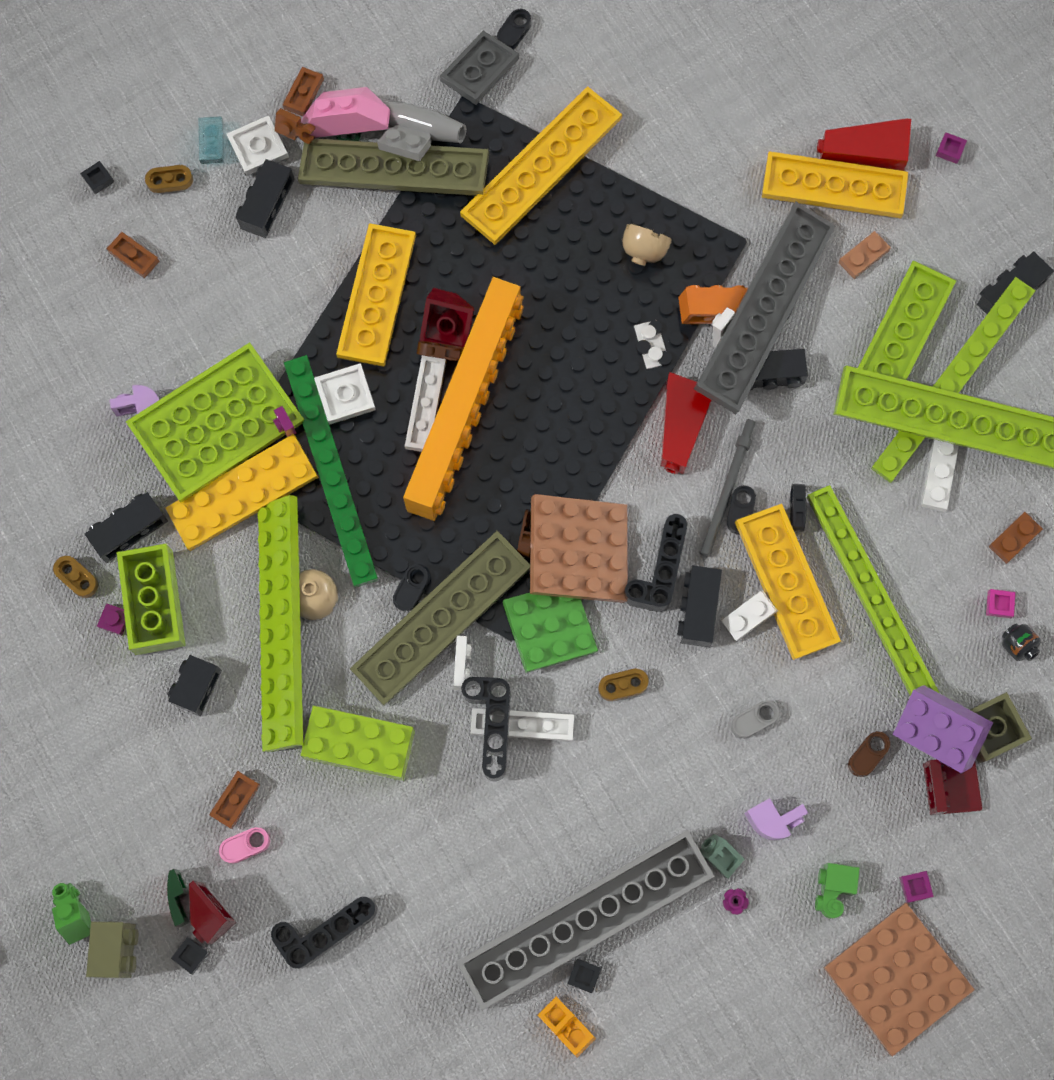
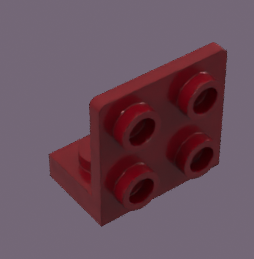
M937 759L923 763L930 815L982 810L976 762H974L972 768L963 773L956 771Z

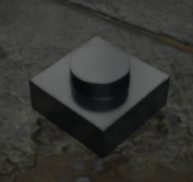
M100 161L80 173L94 194L114 183L113 178Z
M187 936L171 959L191 975H194L210 952Z
M576 958L567 984L593 993L601 968Z

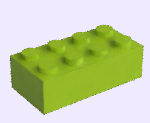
M165 543L117 552L129 650L135 655H142L185 647L173 550Z
M313 706L300 756L308 761L404 781L415 730L407 725Z

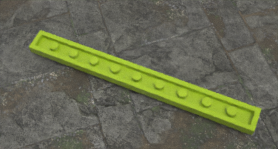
M1015 277L933 387L959 393L1036 290ZM899 431L871 469L891 483L925 437Z
M828 485L808 494L806 498L909 695L911 696L914 689L923 685L939 693L831 486Z

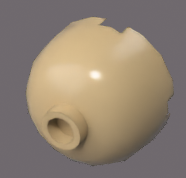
M633 224L626 225L622 240L625 252L633 257L632 262L645 266L646 262L655 263L660 261L666 255L672 241L671 238L663 234L658 236L652 230Z
M316 569L300 572V616L308 620H318L328 616L338 601V589L333 579L325 572Z

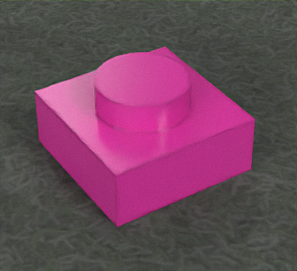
M995 589L988 590L986 615L1013 618L1015 592Z

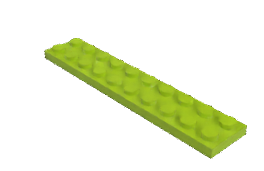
M847 365L843 368L833 415L1054 469V417Z
M292 495L269 502L265 507L260 508L257 515L259 532L262 752H274L303 745L297 496Z

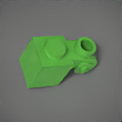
M833 863L824 864V867L820 868L818 873V884H822L821 895L816 896L815 910L820 911L829 919L841 916L844 906L840 900H837L839 894L851 896L857 894L860 868Z
M72 883L57 884L52 890L53 904L56 906L52 908L55 927L65 941L71 945L90 936L91 919L89 912L79 901V890Z

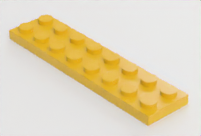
M587 86L484 188L483 195L478 194L460 211V216L496 245L622 119V114Z

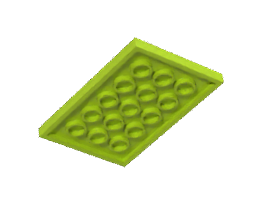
M249 342L125 422L181 503L221 475L237 467L286 435L284 431L279 433L273 422V419L276 418L273 410L283 406L294 428L303 424L304 419Z

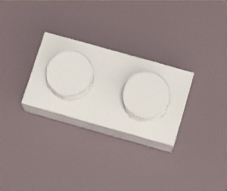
M728 307L722 314L718 313L712 322L714 348H716L730 320L735 315V312Z
M650 322L634 325L638 342L647 340L651 345L648 353L642 354L646 369L662 366L658 360L662 358V351H666L661 333L656 335V329L652 325H648Z
M760 591L721 621L733 638L738 641L778 612V610L765 592Z
M457 636L453 690L462 691V683L470 677V669H465L466 659H471L472 644H467V636Z

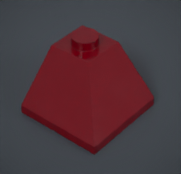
M433 288L426 298L419 341L464 348L471 330L474 307L457 293Z
M197 881L189 883L191 925L195 928L192 933L202 944L205 941L207 944H214L237 922L204 883Z

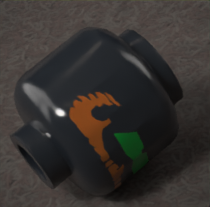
M1016 623L1003 633L1002 646L1016 661H1023L1025 659L1031 661L1040 653L1038 647L1041 644V639L1028 625H1018Z

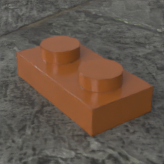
M302 67L283 103L284 110L303 117L310 108L324 81L323 74Z
M123 232L106 248L108 253L144 279L160 262L158 257Z
M1024 512L988 547L1007 564L1043 528Z
M237 771L209 815L230 829H233L257 792L260 784Z

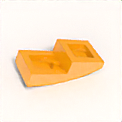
M557 996L537 1015L577 1058L596 1039Z

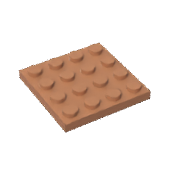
M534 494L531 497L530 594L625 603L627 600L624 596V591L628 583L627 505Z
M903 903L823 967L890 1056L898 1053L975 990L907 903Z

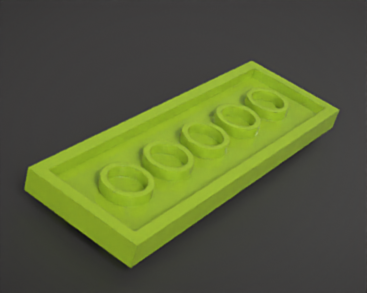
M913 260L858 368L907 380L956 280Z

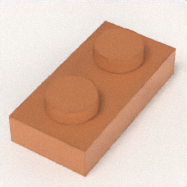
M874 231L841 257L838 263L855 279L888 253L891 247Z

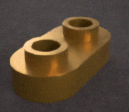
M185 165L157 167L150 169L146 173L145 183L149 190L154 193L186 190L192 185L193 175ZM180 178H185L184 181H178ZM159 180L162 181L160 184H155Z
M62 556L54 563L53 571L56 577L79 597L88 598L96 593L98 589L97 579L73 557ZM71 566L72 571L65 574V569ZM89 582V587L84 590L82 588L83 584Z
M634 668L604 676L599 682L598 691L603 699L616 701L642 694L647 689L649 679L643 670ZM638 679L640 685L637 687L632 686L631 680ZM614 685L616 690L613 693H609L606 687Z

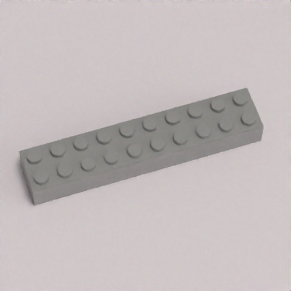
M686 830L457 961V964L481 1010H484L715 876L691 834Z

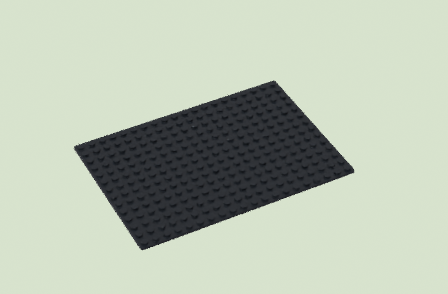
M462 96L449 117L466 125V136L463 142L433 141L431 146L488 149L489 159L485 180L486 187L539 133L479 102L475 105ZM585 156L496 245L460 216V211L477 195L400 191L379 225L414 231L416 238L385 366L337 358L336 355L361 254L293 358L296 359L307 355L314 378L361 363L376 410L330 424L329 426L374 566L399 580L403 578L406 570L412 565L421 564L426 566L430 571L431 578L424 594L429 595L496 531L517 550L526 509L531 511V497L534 494L597 501L666 383L669 373L673 371L699 324H682L678 297L686 287L691 285H699L700 287L722 286L746 245L744 237ZM626 225H637L652 230L658 236L663 234L671 238L672 241L666 255L655 263L646 262L645 266L632 262L633 257L625 252L622 242ZM495 277L521 287L523 312L519 320L515 319L513 325L515 332L512 340H507L504 348H507L503 362L499 361L497 364V378L494 383L489 384L487 390L490 391L488 400L485 405L481 404L479 413H481L479 423L471 429V443L468 449H463L461 454L463 457L461 468L459 471L455 470L452 478L455 479L453 488L450 493L446 492L443 501H446L444 510L441 515L437 514L435 521L407 512L403 499L421 455V451L405 449V442L422 355L417 354V347L420 340L426 298L433 288L457 293L474 307L472 329L491 280ZM650 322L648 325H652L656 329V335L661 333L666 351H662V358L658 360L662 366L646 369L642 354L648 353L651 345L647 340L638 342L634 325ZM446 359L438 410L458 361ZM285 370L278 383L298 410ZM301 424L295 428L296 434L294 435L319 477L304 426ZM284 435L283 437H281V438L278 439L277 441L273 442L272 444H270L269 446H267L266 448H264L263 450H261L260 452H258V453L255 454L254 456H256V455H258L259 453L265 451L266 449H268V448H270L271 446L277 444L278 442L284 440L285 438H287V436ZM320 477L289 494L297 496L298 523L341 547ZM524 558L530 564V558ZM416 569L412 572V580L415 583L419 584L424 580V574L421 570ZM530 570L475 622L508 641H515L502 602L505 599L530 593Z

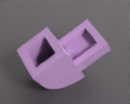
M132 385L133 395H118L116 398L110 399V406L117 417L136 412L138 414L160 399L152 389L143 385Z
M769 798L744 814L753 829L761 837L768 840H782L791 836L786 826L789 825L792 829L805 822L802 817L808 814L802 804L780 816Z

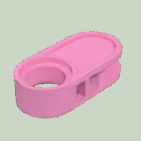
M255 827L227 838L220 845V857L224 861L234 864L262 853L270 845V835L264 829ZM255 833H261L264 836V843L262 846L255 848L250 843L251 836Z

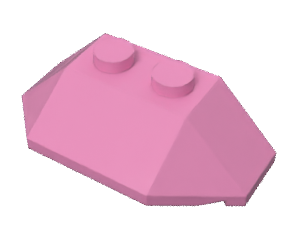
M368 87L323 92L314 101L303 116L301 123H310L315 126V130L310 134L315 136L314 138L388 129L390 109Z

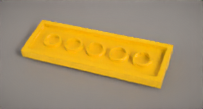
M768 151L761 198L794 203L797 201L807 205L902 218L908 172Z
M369 223L336 353L337 358L385 366L416 238L414 231Z
M292 434L221 475L180 503L178 500L165 507L185 546L189 551H192L258 513L260 508L265 507L269 502L283 498L319 477L296 436Z
M779 504L736 520L735 524L761 586L778 610L774 617L792 659L801 658L841 642L783 505Z

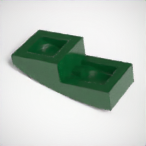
M172 869L169 871L167 880L168 904L175 927H182L190 923L180 898L188 895L189 892L180 871Z

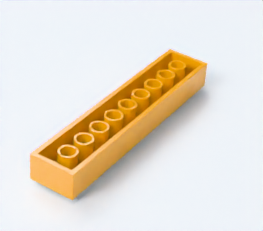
M495 277L491 280L403 496L407 512L435 521L437 514L441 515L444 510L446 501H443L446 492L450 493L455 481L452 478L455 470L459 471L463 462L461 454L463 449H468L471 443V429L479 423L481 417L479 409L481 404L485 405L488 400L490 391L487 390L489 384L494 383L497 378V364L499 361L503 362L507 348H504L507 340H512L515 332V327L513 326L515 319L519 320L523 312L521 287Z

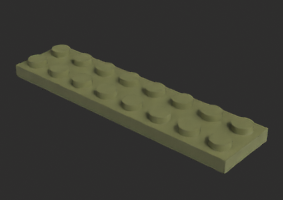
M314 139L310 144L304 142L298 182L299 184L483 195L489 151L488 149L431 146L422 159L417 161L379 150L377 142Z
M496 531L363 655L350 670L386 706L457 639V636H460L518 582L530 570V564Z

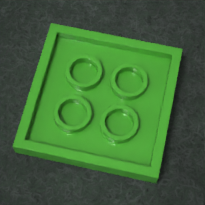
M526 593L505 599L502 602L525 673L594 654L598 651L581 599Z

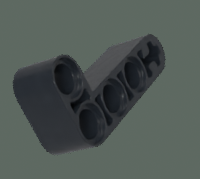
M672 514L665 521L652 582L634 579L627 583L624 596L628 605L655 612H663L669 608L687 530V521L682 515ZM673 524L678 525L675 538L671 537ZM673 547L677 554L669 556L664 552V548ZM667 570L671 573L672 577L664 580L659 576V572ZM637 588L642 592V596L633 598L630 596L629 591ZM663 594L667 601L659 604L654 600L653 596Z
M469 677L464 680L461 686L463 697L472 704H486L482 761L483 773L490 781H500L504 778L507 771L511 701L510 686L502 678ZM470 685H478L481 689L476 696H470L466 693ZM496 686H503L506 689V693L502 697H495L492 694V690ZM500 711L504 713L505 717L502 722L494 723L490 719L492 713ZM496 736L502 738L503 745L500 748L493 749L489 746L491 738ZM488 754L497 756V764L501 770H497L495 775L488 769V767L493 765V757L488 756Z
M359 897L304 937L301 936L293 924L279 922L272 928L271 938L290 967L303 969L373 920L378 912V907L372 899ZM361 903L370 904L369 914L365 915L362 913L358 915L356 919L359 920V923L356 924L355 919L348 912L352 911L353 914H356L361 910ZM346 917L349 920L350 926L347 931L341 933L337 930L336 924L340 918ZM283 927H288L291 932V936L286 942H282L278 937V933ZM320 933H324L328 938V942L323 948H318L315 945V938ZM297 949H302L305 952V960L301 964H296L293 960V954Z

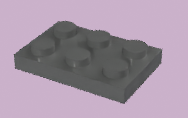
M483 30L440 75V82L477 105L519 60V53Z

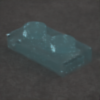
M222 116L198 118L200 163H224Z

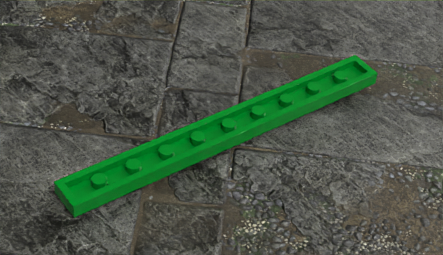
M305 355L284 362L299 413L304 419L302 423L354 588L378 581L308 357Z

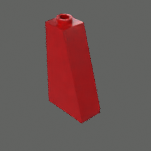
M906 118L825 130L823 139H818L817 153H820V159L904 171L909 156L912 119Z
M670 372L666 384L661 466L665 467L664 469L669 473L684 474L712 400L694 390L696 381Z

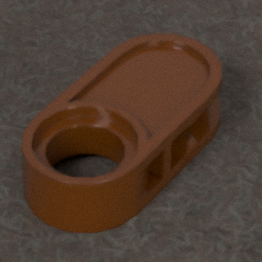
M418 341L417 354L459 361L464 348Z
M529 509L525 511L517 552L524 558H530L531 511Z
M879 731L868 735L848 761L849 771L857 777H864L870 774L890 748L889 737ZM874 737L880 738L884 743L883 750H873L870 745L871 739Z

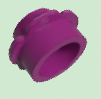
M729 889L724 894L723 906L727 911L738 915L744 909H747L749 900L742 889ZM734 899H738L737 904L733 902Z

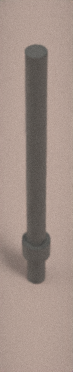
M746 420L742 434L737 438L735 444L737 449L700 553L703 556L710 557L743 458L752 443L750 438L756 424L754 420Z

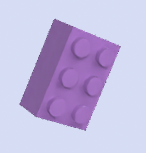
M923 685L913 690L893 735L956 771L963 773L972 768L993 722Z

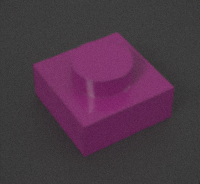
M945 132L935 156L958 164L967 140Z
M283 406L273 410L276 416L273 422L279 433L284 431L287 437L296 434L295 428Z
M106 603L97 627L122 636L126 628L124 609Z
M927 871L899 877L906 903L934 897Z

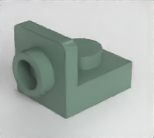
M715 834L707 838L702 843V848L700 849L704 859L727 879L745 860L724 838Z

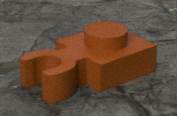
M282 108L276 112L275 132L293 140L299 137L307 144L314 140L315 136L310 135L315 130L314 125L301 123L300 116Z

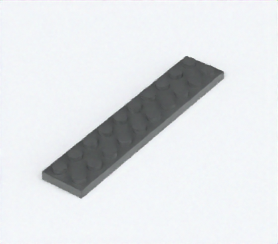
M797 201L792 205L739 303L734 317L730 320L697 381L694 390L735 415L739 412L836 227L834 224Z

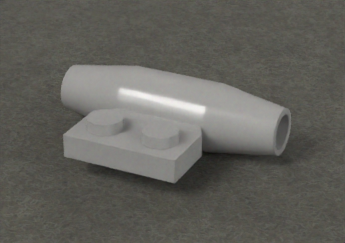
M383 102L390 109L389 125L392 128H388L377 142L379 150L420 161L431 147V140L462 143L466 136L465 124L440 112L406 103Z

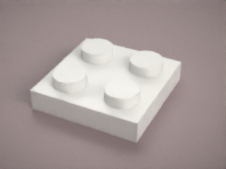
M269 115L226 134L246 176L257 172L258 167L263 165L265 159L277 163L289 158L278 133L275 132V127Z
M361 363L314 378L329 425L376 410Z

